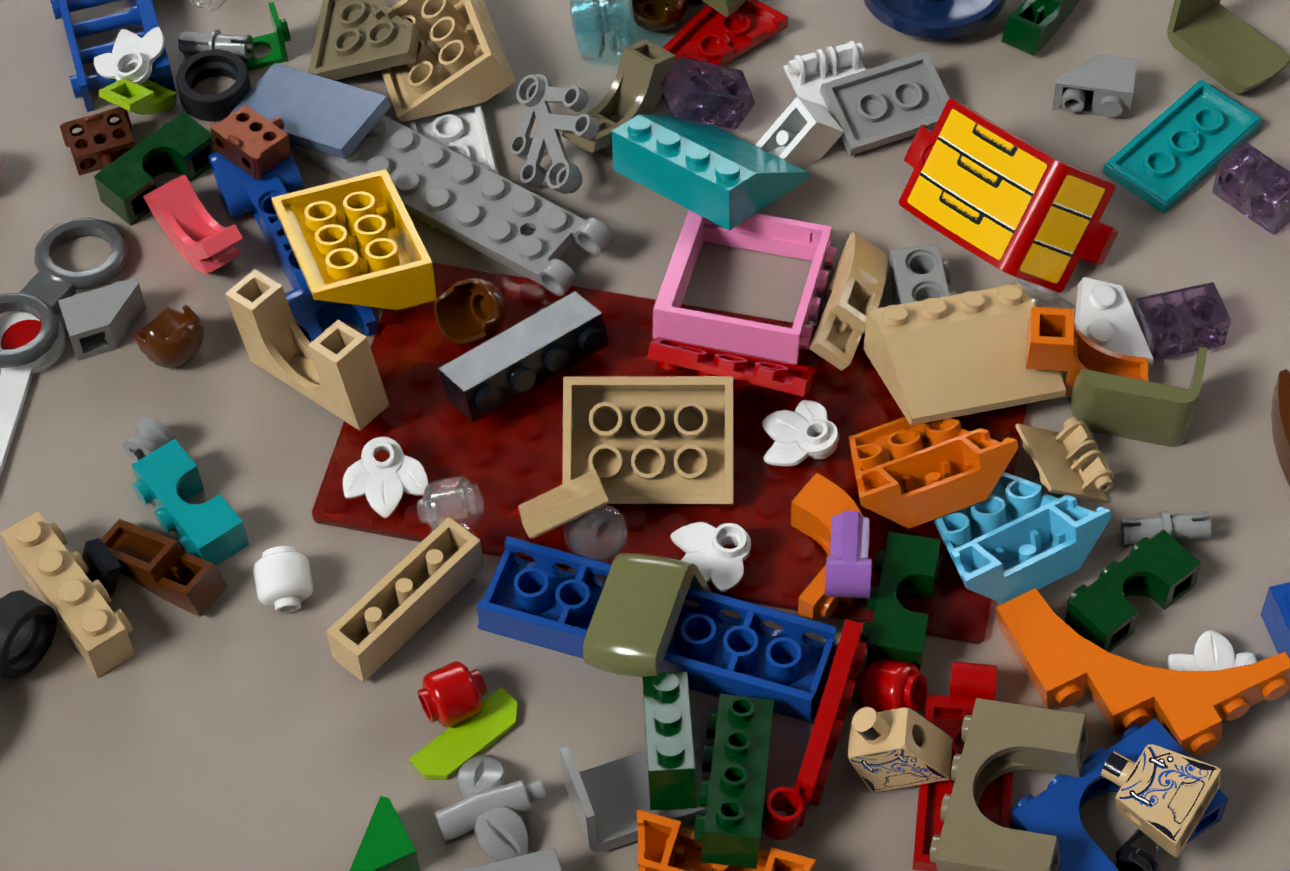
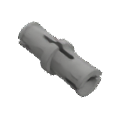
M1169 511L1159 512V516L1121 518V537H1124L1122 538V543L1126 546L1136 544L1144 537L1151 539L1163 529L1176 541L1211 539L1212 530L1211 520H1208L1210 519L1209 511L1170 515Z

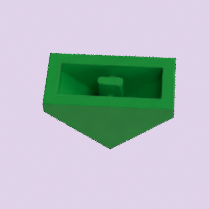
M380 796L349 871H420L416 849L389 798Z

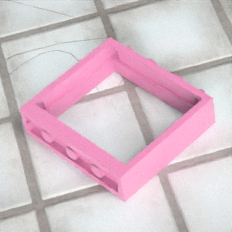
M689 210L653 308V338L661 337L797 364L801 350H809L808 348L811 344L813 326L809 325L810 321L817 322L819 317L821 298L818 297V294L825 295L829 281V271L826 270V267L833 268L837 248L831 246L832 226L756 213L729 231ZM703 242L812 261L793 327H782L680 308Z

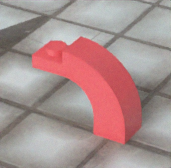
M185 174L143 196L169 240L187 262L200 273L209 274L241 256L235 243L243 239L236 224L227 227L219 225L207 212Z

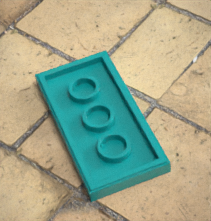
M1200 79L1104 164L1103 174L1165 214L1261 127L1262 118Z

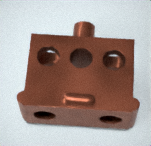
M244 105L219 123H212L210 125L213 149L255 180H262L266 172L291 156L289 135L282 130L284 123L279 117L268 121L249 106Z
M122 107L64 122L60 125L64 144L66 147H70L79 175L103 169L106 165L113 163L131 150L135 145L130 130L132 125L128 110ZM113 117L119 118L116 122H109ZM75 128L82 129L80 132L72 133ZM123 148H129L126 152L119 151ZM91 158L90 162L88 163L81 162L84 159Z

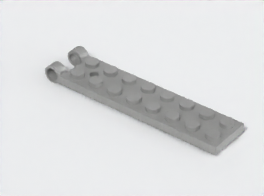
M385 115L381 117L347 159L294 143L298 155L343 179L386 169L408 214L544 286L557 296H563L576 281L574 271L566 263L559 260L574 242L587 252L599 255L613 238L610 230L601 221L595 218L584 220ZM527 230H535V232L529 236H525L522 234L524 231Z

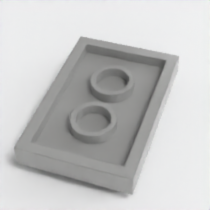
M927 51L823 83L820 88V93L829 113L844 131L840 137L849 156L914 136L921 124L929 126L928 130L934 129L947 101L950 99Z

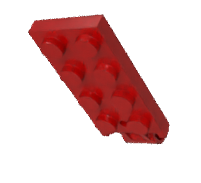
M848 619L845 620L795 788L778 787L772 790L767 797L763 810L762 829L767 836L775 840H785L794 835L797 827L803 826L809 804L819 805L867 643L859 641L863 627L861 623ZM775 811H783L787 813V815L781 816L777 814Z
M952 661L949 696L926 694L924 718L953 739L951 768L955 754H962L965 742L962 741L961 731L965 715H972L976 698L993 701L995 699L997 665ZM951 770L950 780L919 785L913 870L937 871L936 864L930 862V847L933 836L935 834L941 835L944 824L940 817L942 800L945 794L952 793L955 782L951 780ZM1013 772L1004 774L994 780L983 792L978 806L981 813L987 819L1006 828H1010Z

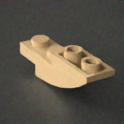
M854 231L848 237L825 294L829 296V300L808 348L841 371L851 364L861 336L865 332L867 311L879 307L887 273L886 253Z

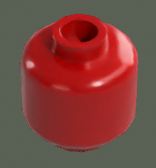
M877 658L860 674L857 682V692L862 699L864 707H871L876 712L903 707L911 708L916 712L925 703L927 682L925 677L921 675L918 667L912 662Z
M458 661L426 674L422 680V689L417 690L420 704L428 720L431 723L438 721L444 727H452L478 715L483 707L481 696L487 693V687L480 672L477 669L470 671L465 664Z

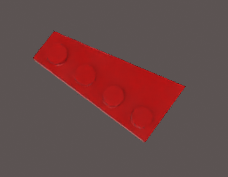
M746 0L735 13L727 18L707 4L662 47L676 56L669 80L661 97L666 100L784 30L788 27V16L758 0Z
M657 337L650 342L647 359L658 361V367L680 371L684 367L698 371V374L701 376H733V380H737L741 384L762 386L802 397L816 384L818 368L661 337Z

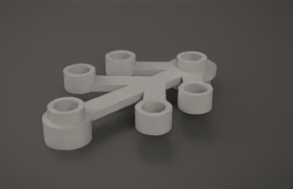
M541 74L527 75L520 81L517 87L516 97L524 110L516 135L510 142V152L521 159H526V163L520 170V181L533 188L539 187L543 183L546 172L540 163L547 146L553 163L547 172V185L562 194L574 193L580 188L583 176L578 166L569 162L558 131L572 132L585 140H591L599 130V122L596 118L586 113L578 116L552 114L548 103H563L565 107L575 112H580L588 103V93L576 85H571L568 88L552 87L550 79ZM537 118V121H538L537 128H536L534 137L531 138V137H529V136H530V133H531V130H532L534 121H535V119Z

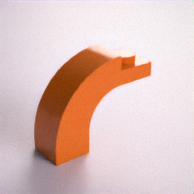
M816 472L792 501L791 526L817 541L824 548L828 557H830L832 516L839 515L843 511H859L861 515L862 513L856 503L843 489ZM825 564L799 596L798 616L819 621L822 616L828 618L834 612L839 600L852 607L858 598L825 596Z

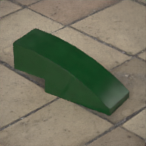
M1025 0L1024 3L1008 15L1001 42L1035 56L1056 34L1079 0Z

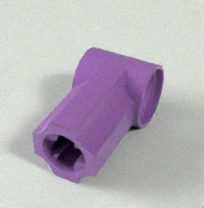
M843 511L839 515L832 516L830 557L826 559L825 596L870 598L872 559H868V547L870 544L869 518L862 516L859 511Z

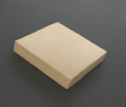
M594 469L518 505L523 527L528 537L533 539L607 504L609 499Z

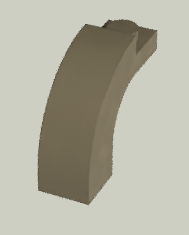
M646 39L623 48L618 71L609 91L596 107L586 113L596 118L599 122V130L596 136L591 140H585L572 132H563L562 136L574 142L583 151L594 153L602 150L612 156V130L639 114L651 115L669 80L676 55Z

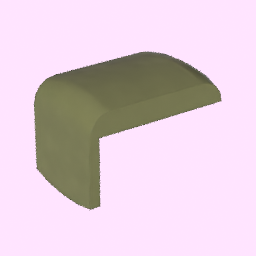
M1220 0L1174 1L1167 30L1170 43L1177 51L1229 91L1235 94L1251 91L1273 79L1289 64L1290 56L1221 5Z
M1199 346L1189 389L1081 368L1072 388L1071 410L1073 417H1078L1079 420L1085 421L1091 432L1167 447L1182 445L1187 441L1191 431L1200 395L1208 348Z
M619 553L612 563L584 639L583 659L585 664L619 675L637 677L658 676L685 599L692 600L686 598L689 587L712 592L698 567L693 563L661 556Z

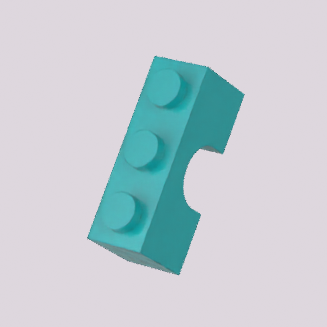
M176 439L132 464L137 480L132 484L135 493L144 505L151 502L156 509L154 514L159 524L166 533L175 532L179 537L177 541L184 552L212 562L216 566L249 545L243 521L221 494L205 503H187L192 496L201 492L204 488L197 465Z

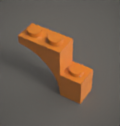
M1031 307L1026 333V369L1063 371V382L1066 388L1065 397L1072 396L1074 381L1081 368L1148 381V358L1120 354L1093 343L1078 329L1074 320V309Z

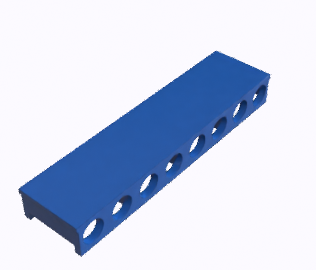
M507 536L504 543L505 550L483 601L479 600L477 605L478 629L583 659L584 639L605 584L596 575L608 576L612 565ZM515 552L528 554L536 562L524 560L517 556ZM556 563L568 565L576 573L564 571L556 566ZM690 586L686 598L694 600L700 607L683 604L659 673L687 671L689 689L720 697V694L774 700L773 713L813 723L838 647L836 646L837 627ZM721 609L732 610L742 618L730 617L724 614ZM762 621L775 622L781 625L784 630L770 628ZM804 633H816L824 637L826 641L813 640Z

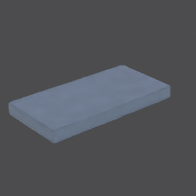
M274 63L229 115L247 105L268 121L279 117L284 123L282 130L289 135L290 142L347 159L391 107V104L385 95Z

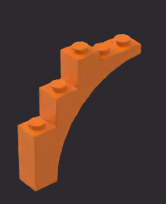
M1036 588L996 607L999 628L1046 708L1054 709L1058 706H1071L1077 703L1085 693L1089 692L1114 735L1128 730L1137 724L1142 727L1149 722L1152 716H1155L1189 756L1192 754L1196 756L1204 755L1213 750L1219 741L1222 740V720H1236L1246 714L1250 706L1265 699L1267 701H1274L1284 696L1290 690V658L1285 651L1244 666L1217 671H1177L1139 664L1109 653L1083 638L1053 612Z

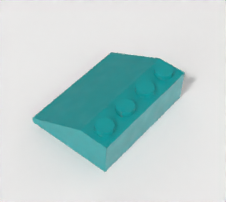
M639 114L612 130L614 171L729 231L809 179V172L694 115Z

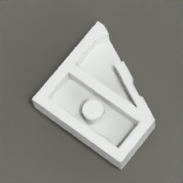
M1083 277L1078 284L1075 323L1080 332L1093 343L1110 351L1148 358L1149 371L1153 366L1154 359L1123 286Z

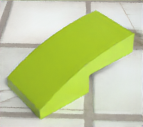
M122 78L99 90L100 98L135 114H156L171 109L176 105V92L148 79L139 85L126 78Z

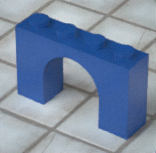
M1156 718L1142 727L1139 724L1134 725L1126 730L1119 738L1118 743L1106 750L1101 747L1092 752L1083 763L1080 778L1058 774L1049 783L1045 791L1035 797L1029 794L1020 799L1011 810L1010 828L1057 836L1061 856L1058 871H1119L1088 835L1083 827L1079 813L1081 808L1092 798L1104 793L1118 792L1121 787L1101 776L1106 760L1115 751L1136 763L1148 744H1154L1176 753L1190 756ZM1220 789L1216 792L1186 844L1221 821L1228 798Z

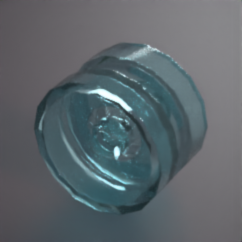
M570 0L572 28L582 60L603 56L605 51L604 33H606L610 49L616 55L622 54L623 48L636 43L631 0Z

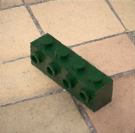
M720 694L718 712L709 711L706 738L715 739L714 745L705 744L702 772H709L711 775L710 779L701 778L698 806L707 808L706 814L696 813L693 842L702 843L700 862L757 869L774 700Z

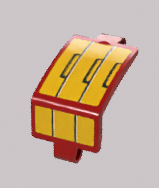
M954 99L947 101L933 131L928 130L929 126L920 125L904 158V161L912 166L914 170L899 199L898 204L999 270L1059 293L1065 289L1080 258L1099 265L1104 263L1119 232L1114 227L1099 220L1116 189L1115 184L1056 159Z

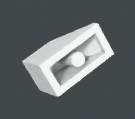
M797 96L755 146L802 168L819 161L844 131L825 106Z

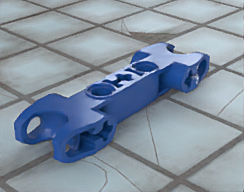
M218 152L208 155L211 169L218 185L220 201L228 216L233 219L251 212L294 290L285 293L293 317L306 338L312 342L324 332L325 328L337 320L354 323L368 337L378 333L377 321L371 307L314 300L271 200L272 197L304 190L301 175L292 157L290 156L266 172L262 180H255Z

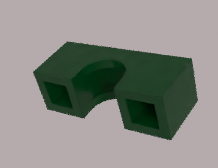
M183 111L94 175L101 202L130 226L151 212L143 196L157 189L154 181L156 176L162 173L174 172L180 175L185 174L189 182H191L211 167L208 155L217 152L213 149L211 133Z
M1164 529L1151 539L1144 537L1132 548L1129 556L1121 562L1113 561L1102 570L1096 581L1088 587L1083 584L1072 592L1067 600L1068 608L1065 623L1083 638L1107 652H1111L1133 635L1139 611L1126 600V597L1144 595L1154 600L1165 610L1195 586L1201 562Z
M888 531L886 548L877 547L873 573L881 574L879 585L871 584L870 598H868L867 610L874 611L873 622L864 621L861 642L867 643V666L877 658L912 662L920 670L929 614L909 611L899 602L909 597L932 599L940 539Z
M687 671L659 673L658 676L642 677L650 810L697 808Z

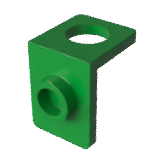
M274 1L268 3L274 33L253 37L254 47L263 45L269 47L271 51L263 58L251 57L249 60L243 59L248 71L288 61L285 42L291 41V36L286 19L279 20Z

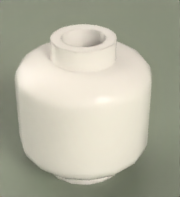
M278 546L265 550L262 553V558L254 564L253 573L257 598L265 606L275 607V612L290 613L297 611L301 608V602L312 595L314 587L309 560L303 553L296 552L295 547Z

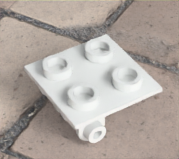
M848 41L847 44L836 46V52L832 46L826 47L825 55L821 49L802 56L795 55L794 60L788 61V65H784L783 69L798 97L825 106L828 110L820 93L821 85L866 70L860 59L864 57V48L860 42L855 44L854 41Z

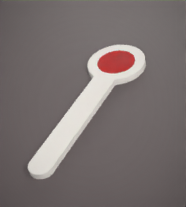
M17 311L0 320V350L16 349L27 345L36 338L41 330L40 320L32 314ZM60 321L58 337L47 353L38 360L20 367L0 368L2 370L0 374V478L33 374L51 367L59 360L65 350L66 334Z

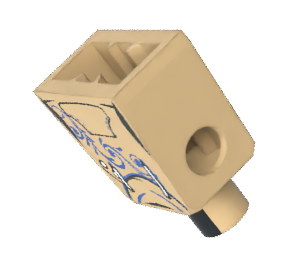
M864 707L855 713L850 723L848 759L872 793L950 780L953 739L911 708L903 707L876 712L871 707Z
M1148 744L1136 763L1113 751L1101 771L1102 777L1121 787L1115 798L1117 811L1176 858L1221 786L1220 768L1154 744Z

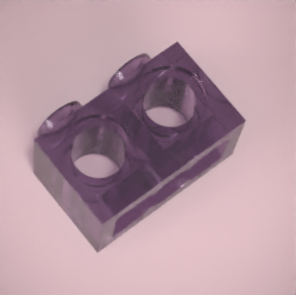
M678 57L660 83L673 118L737 129L755 105L743 70Z
M1243 141L1219 162L1212 193L1274 236L1290 222V171L1246 141Z
M1214 282L1136 298L1133 310L1154 360L1160 358L1171 359L1183 353L1197 351L1199 346L1212 350L1220 345H1225L1231 323V318Z

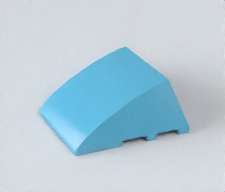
M1004 472L987 500L939 517L933 521L966 589L1003 604L1034 588L1039 590L1078 571L1112 517L1111 510L1100 506L1096 509V512L1077 505V498L1065 495L1061 498H1056L1043 493L1042 485Z

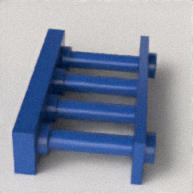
M50 0L55 19L62 18L77 74L69 76L75 99L83 97L87 112L94 111L90 91L102 89L117 80L104 78L99 74L86 76L83 65L94 62V57L98 55L112 53L115 42L79 50L76 38L135 25V28L143 27L144 31L137 32V35L143 38L151 29L159 27L152 0H128L129 3L136 1L137 4L130 6L131 10L74 24H72L70 12L122 0ZM164 46L162 54L152 63V72L149 79L150 81L157 79L159 85L171 91H176Z

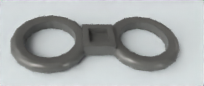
M91 217L73 218L56 224L42 235L35 247L34 264L39 272L19 293L0 294V314L8 311L30 313L40 320L41 330L36 338L27 345L16 349L0 350V368L20 367L38 360L47 353L58 337L59 320L56 315L61 311L58 300L75 295L76 290L91 289L108 283L122 271L129 258V243L120 229L108 221ZM91 235L99 237L108 242L112 247V253L107 261L99 267L88 271L72 272L64 270L55 265L51 260V255L58 245L76 236Z

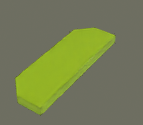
M500 687L482 701L483 707L478 715L449 727L409 759L410 764L425 779L449 780L459 772L461 766L466 761L482 754L516 727L518 702L503 687Z

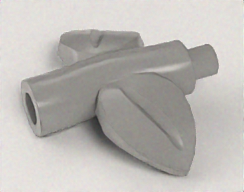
M478 755L469 759L461 766L456 784L464 799L435 812L445 842L474 829L478 847L486 855L497 861L527 854L528 832L526 824L519 814L532 810L530 803L547 797L542 781L539 780L525 786L522 780L506 784L507 773L498 760L486 755Z

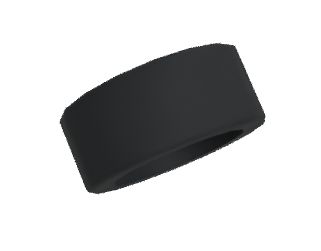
M212 49L198 52L180 65L176 75L181 105L188 114L199 120L214 122L225 119L251 90L246 64L239 56L226 50ZM224 76L235 80V83L229 89L221 93L207 95L193 91V88L200 81L208 77Z
M23 590L12 591L0 598V674L10 680L23 677L39 664L50 648L56 633L57 616L54 608Z

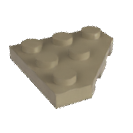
M323 0L308 73L337 81L413 63L416 61L420 33L412 22L397 16L393 9L380 0Z

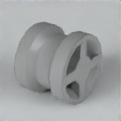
M145 416L137 423V432L134 435L128 436L122 447L125 453L134 462H137L173 439H176L172 430L164 423L155 418Z

